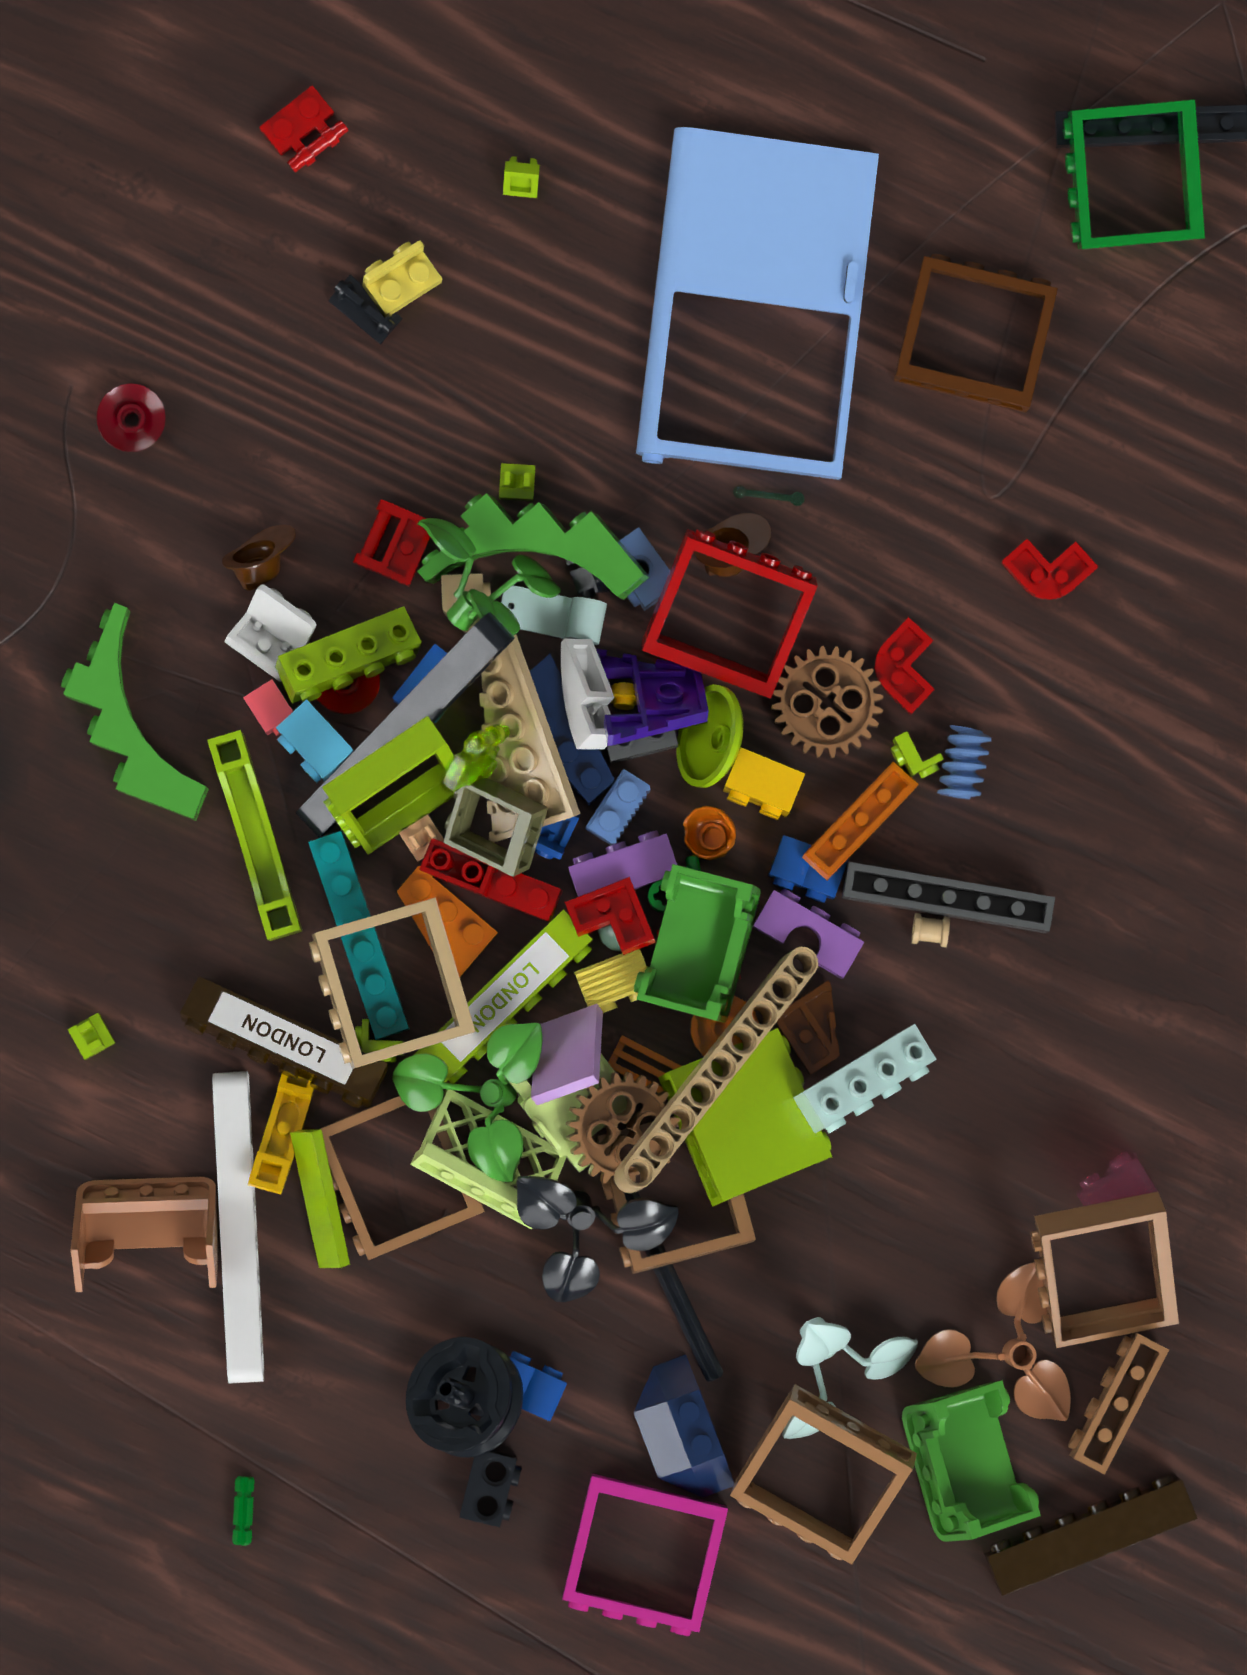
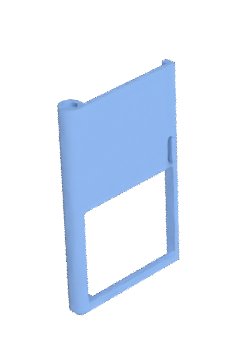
M678 127L674 129L636 454L642 456L643 462L662 464L663 458H678L836 480L842 478L879 154L691 127ZM675 292L849 316L833 462L660 440L657 437L673 295Z

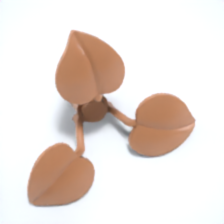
M1034 1262L1013 1270L1004 1278L998 1288L996 1299L998 1309L1004 1315L1015 1316L1014 1325L1018 1335L1017 1339H1011L1004 1345L1001 1353H970L971 1344L969 1339L956 1330L948 1329L934 1334L926 1342L915 1361V1369L926 1380L943 1387H958L969 1382L975 1374V1367L971 1359L1004 1360L1008 1365L1023 1370L1026 1374L1017 1379L1013 1389L1014 1401L1024 1414L1037 1419L1066 1421L1069 1417L1071 1397L1065 1373L1057 1364L1049 1360H1040L1032 1367L1036 1360V1350L1030 1343L1025 1342L1027 1336L1024 1334L1021 1326V1319L1033 1324L1041 1322L1042 1315L1047 1314V1308H1042L1038 1294V1287L1044 1286L1043 1280H1038Z

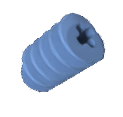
M950 725V728L958 732V734L948 736L947 741L956 747L945 750V755L953 759V761L942 763V768L951 774L940 777L939 781L948 788L937 790V794L970 800L971 797L981 796L982 792L974 788L973 784L984 782V778L975 772L976 770L986 768L987 765L979 761L978 757L989 755V751L980 745L984 742H990L992 738L980 730Z

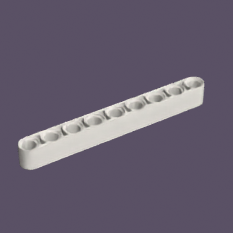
M248 1071L213 1073L228 1383L264 1382L255 1187L248 1186L254 1164Z

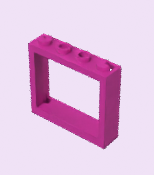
M591 1474L562 1600L569 1601V1608L588 1612L589 1606L603 1609L602 1615L613 1619L622 1620L623 1614L636 1617V1624L656 1628L657 1623L671 1626L670 1632L684 1636H690L691 1631L699 1632L728 1507L722 1504ZM599 1492L714 1520L691 1618L576 1591Z

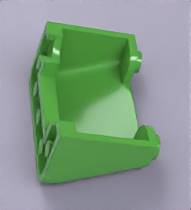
M672 864L671 871H665L661 884V891L666 892V899L668 901L651 965L646 968L644 973H638L634 992L638 993L637 1000L725 1023L734 999L761 890L752 884Z
M1002 1380L922 1401L903 1409V1426L910 1450L917 1453L914 1465L934 1533L941 1541L972 1540L1041 1516L1038 1508L1039 1500L1035 1490L1025 1483H1016L998 1419L999 1416L1006 1414L1010 1404V1397L1004 1388Z

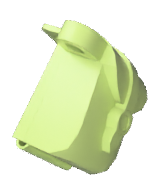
M601 1054L599 1077H604L608 1083H611V1073L615 1071ZM527 1080L519 1084L509 1082L519 1094L518 1103L532 1120L533 1127L542 1138L545 1137L560 1158L566 1156L579 1173L590 1164L584 1167L577 1164L583 1155L571 1154L570 1150L578 1144L566 1138V1136L575 1133V1128L566 1125V1122L576 1120L577 1117L569 1109L570 1107H581L582 1104L576 1096L578 1094L587 1098L589 1096L587 1089L585 1088L536 1105L531 1098L532 1086ZM599 1084L593 1085L596 1089L599 1088ZM623 1095L617 1096L612 1102V1109L615 1114L622 1113L626 1109V1098ZM603 1124L596 1125L592 1130V1136L605 1126Z

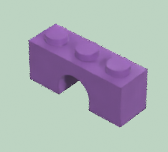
M784 888L780 893L773 890L752 928L781 945L793 929L798 927L811 929L819 940V949L816 954L818 966L843 979L864 944V941L858 938L861 933L845 923H842L841 927L834 925L828 921L831 915L815 906H812L810 910L798 904L801 898Z

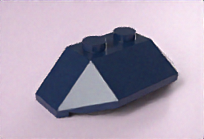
M686 1354L653 1366L633 1413L658 1479L702 1498L732 1487L734 1485L733 1477Z

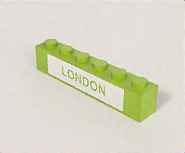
M563 909L467 1003L476 1032L421 1048L414 1055L432 1054L441 1058L448 1067L447 1077L444 1082L447 1083L449 1081L455 1084L468 1071L464 1065L472 1057L479 1061L487 1053V1044L491 1035L502 1026L517 1024L518 1022L513 1017L523 1008L529 1012L542 999L538 993L547 984L554 988L567 975L563 969L572 960L577 964L580 963L592 951L588 944L593 939L588 934L578 937L570 915ZM453 1017L438 1032L455 1027Z

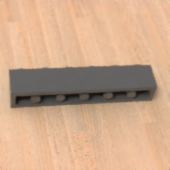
M849 862L846 866L841 896L842 899L1040 933L1050 932L1055 897L853 862Z

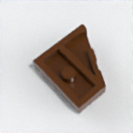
M828 980L791 1004L776 1022L810 1075L840 1056L832 987Z

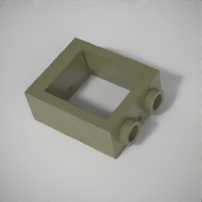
M480 774L462 780L454 792V799L456 801L453 811L445 822V830L447 831L443 843L512 877L530 869L548 807ZM480 795L519 814L508 849L470 831Z

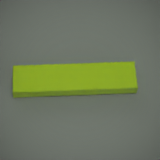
M311 1129L292 1132L290 1134L319 1268H342L350 1265L322 1130Z

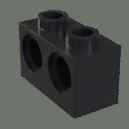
M492 1450L486 1454L474 1457L459 1518L499 1528L502 1519L509 1521L514 1500L507 1499L510 1485L518 1486L522 1466L516 1465L517 1456ZM499 1461L504 1464L506 1468L505 1476L500 1480L489 1478L486 1473V1467L489 1463ZM486 1495L494 1497L498 1503L496 1511L492 1514L482 1513L477 1506V1502L481 1497Z

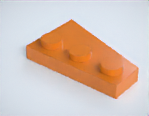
M418 866L397 890V893L405 906L436 897L459 977H461L498 932L435 878L420 871V866ZM422 913L413 915V920L432 949Z

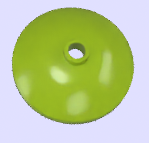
M716 684L704 688L709 710L708 722L680 728L677 736L678 747L676 748L679 771L688 784L699 788H707L714 785L728 773L736 760L743 738V714L740 704L733 691L725 686Z

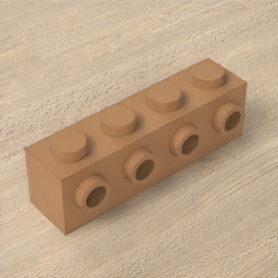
M1136 1332L1132 1333L1130 1337L1124 1336L1116 1351V1354L1120 1356L1114 1368L1108 1367L1100 1382L1104 1389L1098 1399L1094 1397L1091 1399L1084 1413V1416L1088 1419L1083 1429L1077 1428L1069 1441L1068 1447L1072 1449L1069 1456L1105 1475L1169 1349Z

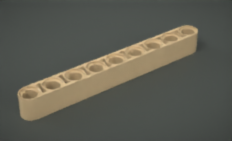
M801 946L787 953L778 961L619 1164L614 1174V1180L621 1191L634 1193L652 1183L816 972L818 958L813 950ZM793 958L800 960L803 965V973L794 968ZM773 984H777L782 988L783 998H779L774 994ZM753 1009L762 1014L763 1024H759L753 1019ZM733 1035L742 1040V1050L734 1047L732 1043ZM712 1061L721 1065L723 1070L722 1077L717 1076L712 1071ZM692 1087L701 1092V1103L694 1101L692 1098ZM671 1114H675L681 1119V1129L673 1127L670 1122ZM651 1140L656 1141L660 1145V1156H656L650 1151L649 1143ZM629 1167H634L639 1171V1183H635L630 1179L628 1174Z

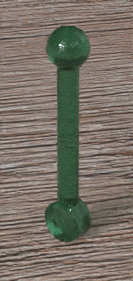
M737 485L733 489V494L736 498L750 496L788 501L794 506H801L805 500L804 495L800 492L787 495L749 490L742 485Z

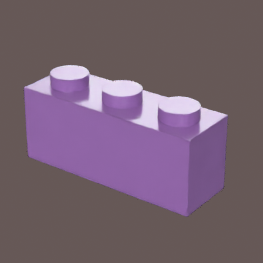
M658 830L639 836L640 843L627 847L624 841L606 847L607 854L594 858L592 853H588L572 859L574 865L569 866L568 870L577 897L630 877L635 890L663 880L665 871H671L672 864L677 865L667 833L659 836Z

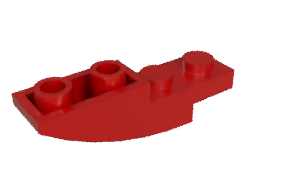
M434 838L430 841L419 869L460 888L547 922H551L563 892L558 887L522 873L512 877Z

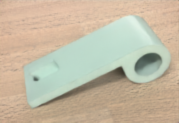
M515 585L502 594L501 603L509 608L517 618L520 630L561 639H592L594 645H599L607 603L590 598H569L560 595L553 598H545L534 594L528 588Z

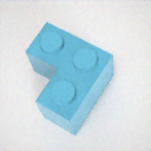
M307 699L276 727L281 734L277 738L279 743L290 754L296 750L305 761L300 765L316 783L321 779L325 782L354 752L350 745Z

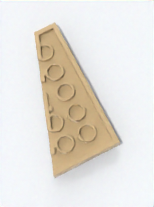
M514 635L515 639L481 673L483 692L479 693L480 706H484L485 724L481 725L485 777L547 806L548 810L543 823L544 827L575 817L580 814L520 643L517 635ZM488 800L487 814H491L492 821L489 841L495 843L512 837L519 814Z

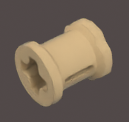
M915 913L911 943L917 944L919 941L939 943L941 947H947L950 917L944 916L943 919L925 918L920 913Z

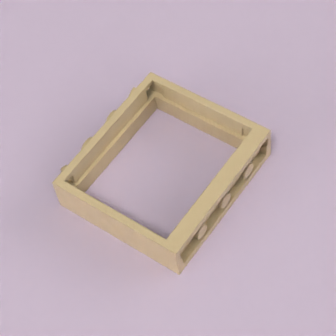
M436 897L312 934L313 941L309 942L311 956L314 963L320 961L324 974L318 976L321 990L324 996L330 995L333 1009L328 1010L334 1030L340 1029L344 1041L338 1044L340 1054H342L344 1064L350 1062L352 1069L476 1032ZM422 913L455 1027L362 1055L328 940Z

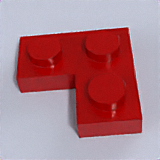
M630 877L565 902L578 937L611 925L623 955L656 943Z

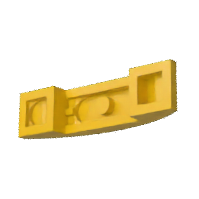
M281 1074L276 1097L253 1164L248 1186L282 1194L295 1155L290 1133L303 1130L314 1088L310 1086L311 1081L300 1076L297 1079H293Z

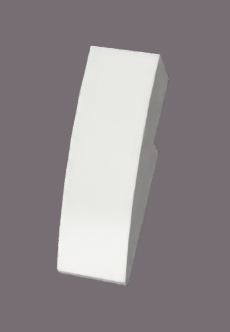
M565 638L561 642L562 690L568 723L576 749H605L607 741L604 718L605 715H611L607 705L615 697L592 639Z

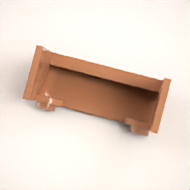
M207 1177L92 1180L78 1187L71 1241V1257L76 1292H83L85 1269H100L110 1264L114 1258L115 1249L183 1247L184 1258L188 1262L196 1265L207 1264L209 1288L217 1286L219 1253L216 1184L213 1180Z

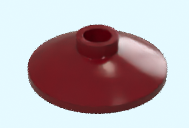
M128 383L111 389L102 398L98 406L97 426L99 432L109 445L120 451L139 452L149 448L160 438L165 427L166 414L162 401L155 392L140 384ZM130 414H136L139 417L138 423L134 426L126 423V418Z

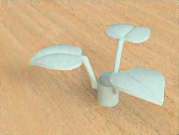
M816 1317L806 1321L800 1329L802 1340L796 1352V1359L800 1365H813L820 1393L819 1398L827 1401V1393L819 1363L825 1359L832 1357L836 1352L843 1349L862 1366H867L864 1374L868 1379H883L895 1374L909 1362L917 1348L918 1341L909 1337L891 1338L879 1344L871 1352L869 1358H863L847 1345L851 1334L846 1327L826 1323L823 1318ZM792 1415L783 1430L782 1436L784 1439L801 1438L812 1435L819 1430Z

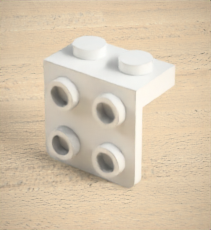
M261 584L256 589L247 612L227 635L225 643L281 682L275 668L277 657L307 645L316 628V622L308 612L296 608L286 601L279 591Z

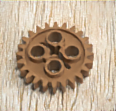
M821 646L819 656L816 657L808 649L806 650V661H803L797 655L793 658L796 665L795 669L787 665L784 666L783 670L788 675V678H779L778 684L783 689L774 690L772 696L779 698L780 702L772 705L771 710L781 711L782 715L774 720L775 724H786L781 735L786 736L790 733L794 735L790 744L792 747L800 741L804 743L803 754H806L813 747L815 748L816 758H819L823 749H827L832 759L835 757L836 748H840L846 756L849 754L848 744L851 743L857 749L861 747L859 736L868 740L871 738L870 732L866 729L867 726L877 728L879 725L872 718V715L882 714L883 709L874 706V702L882 700L883 695L875 694L873 690L881 683L880 681H869L868 678L873 673V668L864 672L860 669L864 662L863 658L855 663L851 662L852 651L850 650L842 658L839 657V648L836 646L831 655H827L824 646ZM819 670H829L833 674L834 683L831 686L822 687L816 682L815 676ZM808 682L825 698L832 695L835 698L832 704L841 712L847 714L852 719L851 723L844 721L831 707L825 710L821 709L822 700L804 688L803 683ZM848 691L857 693L861 699L860 706L855 709L847 708L842 701L843 694ZM798 696L808 697L812 702V710L805 714L797 712L793 705L794 699ZM824 718L835 719L839 725L838 733L832 736L824 734L821 731L820 722Z
M612 1072L611 1083H608L604 1077L600 1076L599 1088L596 1089L594 1086L587 1087L586 1089L589 1093L587 1098L578 1094L576 1096L582 1104L581 1107H570L569 1109L577 1117L576 1120L566 1122V1125L575 1128V1133L566 1136V1138L578 1144L570 1152L574 1155H583L577 1163L579 1166L584 1167L591 1164L588 1175L594 1177L601 1171L600 1181L603 1183H607L610 1177L613 1176V1182L616 1185L614 1174L622 1162L619 1156L621 1148L627 1144H631L634 1147L643 1135L640 1130L641 1120L648 1115H651L655 1120L666 1106L663 1102L669 1095L665 1091L655 1094L659 1085L657 1082L653 1081L645 1087L646 1076L640 1075L634 1083L633 1074L630 1072L625 1073L623 1081H621L618 1073ZM623 1095L627 1101L626 1109L622 1113L615 1114L612 1109V1102L617 1096ZM638 1103H641L642 1108L631 1118L636 1109V1105ZM670 1116L672 1125L680 1122L679 1118ZM620 1122L626 1124V1128L630 1130L627 1135L620 1134V1130L617 1128ZM603 1124L607 1130L606 1137L601 1142H594L592 1130L596 1125ZM651 1140L649 1143L650 1151L654 1155L660 1156V1145L656 1141ZM614 1142L611 1152L605 1155V1149ZM629 1167V1177L632 1181L636 1182V1175L640 1177V1173L636 1168Z

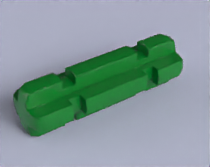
M238 1476L235 1479L237 1496L234 1497L233 1525H236V1528L233 1529L232 1542L235 1545L246 1546L252 1542V1530L249 1529L253 1522L254 1497L251 1496V1492L254 1491L255 1480L250 1476Z

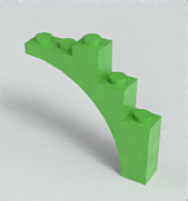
M486 493L484 496L478 494L465 505L467 510L461 515L469 527L466 529L461 527L460 529L465 532L476 548V552L471 555L474 560L505 552H536L558 556L578 564L599 578L617 597L623 600L650 578L601 517L592 511L588 514L582 512L576 516L569 524L571 529L567 531L548 507L540 502L536 505L530 503L517 514L519 520L515 522L496 498ZM436 549L422 560L424 566L417 572L426 582L435 584L441 579V575H447L454 569L465 565V561H456Z
M114 603L112 610L106 609L102 616L99 628L104 630L99 642L93 641L89 649L87 660L91 661L90 666L88 667L76 662L73 669H67L61 687L65 688L64 695L69 699L101 710L100 716H93L87 734L91 735L89 742L93 745L128 758L126 764L123 762L119 763L113 781L118 783L116 789L119 792L196 821L209 789L205 785L181 774L164 761L146 741L135 722L124 692L121 668L123 636L130 610L127 607Z

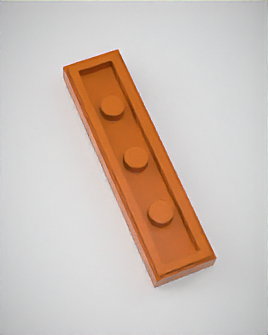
M893 761L804 853L802 858L828 881L919 784Z

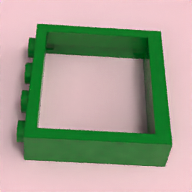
M1195 100L1067 111L1068 118L1063 119L1064 139H1070L1071 153L1065 154V166L1067 174H1072L1073 187L1068 188V204L1070 209L1075 208L1076 222L1070 223V233H1072V243H1077L1078 249L1205 238ZM1177 112L1186 229L1091 238L1083 120Z

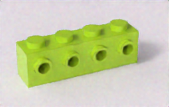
M403 606L279 655L275 668L292 703L300 700L304 702L306 699L311 702L322 695L321 692L330 688L341 690L351 685L355 678L363 675L366 678H370L383 672L385 666L395 662L397 665H403L416 658V654H418L421 640Z

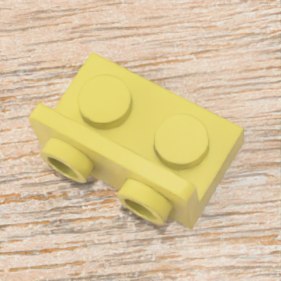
M421 240L414 244L410 242L404 243L393 252L394 256L384 263L382 260H378L365 270L366 274L363 278L362 287L384 317L394 314L442 283V277L423 252L424 244Z

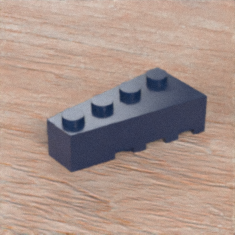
M549 654L530 670V674L569 783L585 803L590 806L614 784L615 779L599 749H576L565 710L561 673L551 654Z

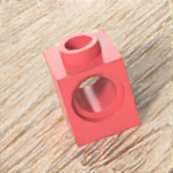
M271 679L243 698L265 733L269 735L274 732L278 736L280 733L276 727L293 710L273 679Z

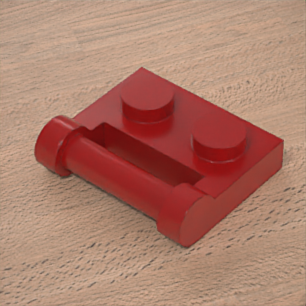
M380 499L376 508L379 512L361 553H356L353 563L410 587L431 540L427 531L422 526L417 525L420 520L427 518ZM391 517H395L400 522L382 562L373 559Z

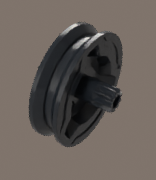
M470 1337L451 1338L440 1342L428 1350L413 1369L406 1390L408 1419L418 1437L435 1449L463 1458L486 1454L505 1441L514 1429L523 1405L521 1376L511 1358L500 1349ZM470 1367L477 1368L474 1382L465 1380ZM442 1400L448 1403L450 1407L449 1409L439 1410L437 1402ZM471 1414L481 1416L482 1418L477 1421Z

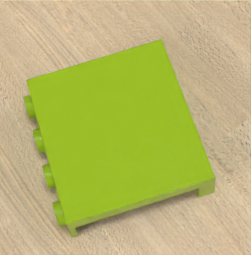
M778 1028L768 1032L685 1139L712 1207L832 1157L830 1152L831 1142L828 1135L824 1131L813 1132L793 1097L805 1091L803 1088L804 1078L801 1071L794 1067L789 1055L791 1053L789 1042L784 1035H781ZM743 1043L734 1045V1047L738 1050H742ZM703 1058L671 1070L659 1077L663 1090L669 1094L667 1097L668 1102ZM712 1061V1071L717 1076L722 1077L723 1070L721 1065ZM692 1087V1098L694 1101L701 1103V1092ZM681 1119L680 1122H678V1126L680 1129L682 1127Z

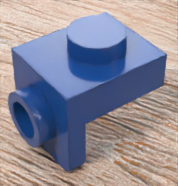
M580 814L542 827L535 852L547 859L554 857L560 860Z

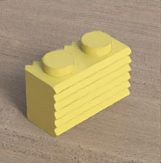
M638 949L625 955H616L578 970L574 974L587 1007L598 1004L603 1013L618 1008L615 1001L629 997L630 1002L637 1000L638 993L634 992L635 981L638 973H644L647 966L641 950Z

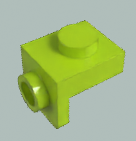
M907 731L894 737L892 741L895 746L890 748L892 755L899 767L905 765L910 777L919 773L921 779L940 770L937 764L944 760L941 753L922 762Z
M362 1019V1026L355 1027L359 1047L366 1054L404 1042L370 1040L369 1019ZM396 1056L381 1061L396 1062Z

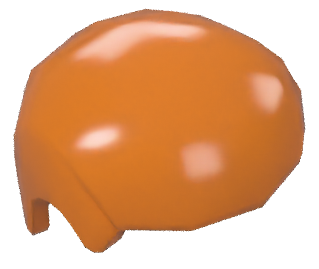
M711 806L696 808L683 822L685 829L684 842L688 849L698 858L712 861L725 857L735 844L736 828L734 822L721 809Z

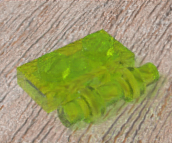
M493 724L485 728L484 731L478 730L470 734L468 739L464 741L462 752L455 754L442 784L455 791L491 776L497 766V760L495 759L500 750V747L497 745L502 744L510 735L509 727L507 725Z

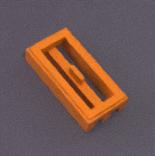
M623 1035L608 1062L614 1071L625 1075L626 1072L632 1073L634 1081L640 1075L616 1063L618 1057L658 1078L665 1074L657 1068L622 1051L626 1045L673 1070L681 1067V1065ZM646 1079L645 1087L651 1083L648 1079ZM658 1085L656 1092H663V1087Z

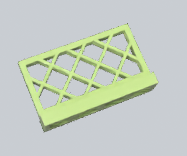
M446 1089L422 1145L415 1153L410 1165L532 1229L523 1223L517 1210L516 1180L520 1176L518 1168L516 1169L513 1182L505 1183L490 1178L476 1166L467 1162L463 1151L468 1149V1144H460L454 1129L468 1124L470 1131L477 1128L476 1121L485 1120L492 1111L454 1090ZM450 1101L462 1108L466 1119L452 1123L447 1111ZM497 1115L493 1122H495L496 1120L507 1119L500 1115ZM516 1125L521 1131L523 1145L526 1150L522 1153L521 1158H529L535 1173L529 1176L545 1178V1176L549 1175V1179L558 1180L567 1157L563 1156L560 1158L548 1141ZM447 1130L453 1148L444 1150L432 1144L436 1133ZM545 1152L555 1157L556 1160L553 1168L542 1171L536 1154Z

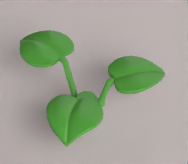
M427 518L420 520L417 524L427 531L434 543L448 557L460 562L465 561V569L459 587L453 594L457 601L447 611V617L450 622L461 630H469L478 618L481 619L491 612L513 636L516 635L520 630L517 618L504 604L494 600L518 581H524L531 592L541 597L553 598L561 592L560 587L553 581L546 569L537 561L525 555H517L512 561L514 569L519 574L513 576L490 596L475 589H470L469 592L464 591L474 562L471 555L476 552V548L470 538L459 527L443 519Z
M509 1024L498 1028L491 1035L487 1044V1057L493 1066L499 1068L496 1073L499 1079L487 1080L482 1086L444 1082L447 1077L448 1067L441 1058L432 1054L410 1056L401 1061L393 1071L392 1080L400 1098L409 1108L415 1111H431L439 1106L443 1099V1089L480 1093L482 1101L487 1106L494 1107V1110L485 1119L486 1127L473 1129L469 1134L467 1144L468 1153L474 1165L487 1176L498 1181H514L515 1172L523 1153V1137L519 1128L512 1122L503 1119L496 1120L495 1122L493 1120L499 1113L504 1112L505 1106L511 1105L516 1099L517 1092L509 1082L515 1084L522 1083L535 1072L542 1050L541 1024Z

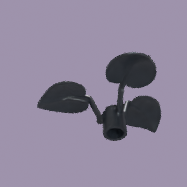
M519 1176L516 1180L517 1210L524 1224L534 1229H549L554 1227L561 1218L562 1220H567L572 1227V1255L562 1251L555 1252L546 1260L542 1270L545 1291L556 1302L565 1303L583 1297L590 1293L599 1281L600 1270L596 1261L589 1256H579V1231L589 1228L596 1216L614 1233H623L624 1245L628 1249L636 1251L649 1250L660 1245L670 1235L678 1218L677 1206L667 1205L654 1199L639 1198L630 1200L620 1208L617 1214V1223L619 1225L617 1226L601 1212L599 1206L592 1205L591 1197L586 1192H573L568 1185L544 1177Z

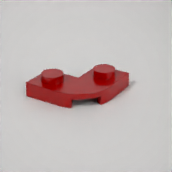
M1026 539L1001 561L1005 569L1026 592L1034 597L1045 600L1066 596L1098 568V565L1077 542H1074L1050 564L1035 546Z
M908 617L879 649L875 659V674L877 680L881 683L882 689L911 715L935 690L910 666L934 640Z

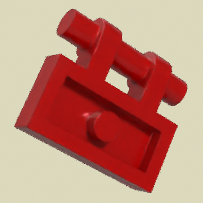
M313 85L259 127L262 134L280 156L284 155L291 148L297 155L290 159L287 164L295 173L303 166L309 167L316 161L315 157L329 146L331 148L336 146L340 142L339 138L349 131L341 120L331 128L325 123L334 115V111ZM316 129L321 136L306 147L301 140Z

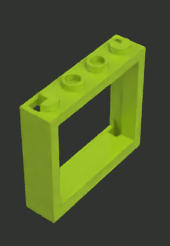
M426 716L324 785L322 788L329 798L323 802L355 848L362 845L369 855L397 836L399 832L453 798L457 785L462 780L467 779L442 735L430 718ZM432 755H435L439 764L358 819L352 814L351 810Z

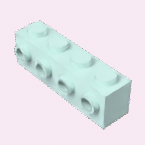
M913 1024L796 1095L793 1099L814 1133L826 1129L829 1134L846 1124L843 1117L852 1111L858 1116L874 1106L871 1101L873 1098L881 1094L886 1099L901 1090L902 1087L899 1082L907 1077L913 1082L930 1072L927 1065L937 1059L917 1026Z

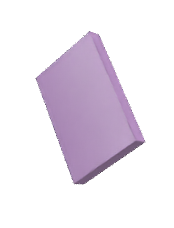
M598 1004L541 1024L542 1050L539 1063L532 1075L531 1098L536 1105L599 1083L603 1011Z

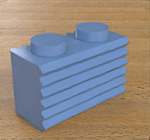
M623 769L586 825V830L610 846L616 844V840L620 839V834H624V828H627L628 823L631 822V817L635 816V811H639V805L643 804V800L650 793V785Z

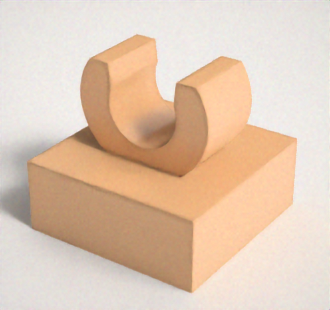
M428 814L399 832L417 862L424 859L431 839L434 838L444 842V838Z

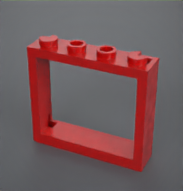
M687 529L643 636L642 651L771 699L818 587L816 577L812 576L813 573L803 570L801 566L794 565L792 569L780 564L781 560L773 555L761 553V556L747 552L748 547L736 541H729L728 544L715 539L716 535L707 530L703 532L697 529L695 532ZM693 551L802 591L768 674L660 634Z

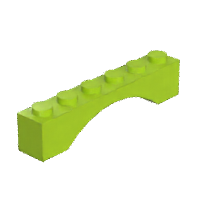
M241 730L208 739L215 768L242 849L267 940L273 941L302 932L303 929L244 734Z

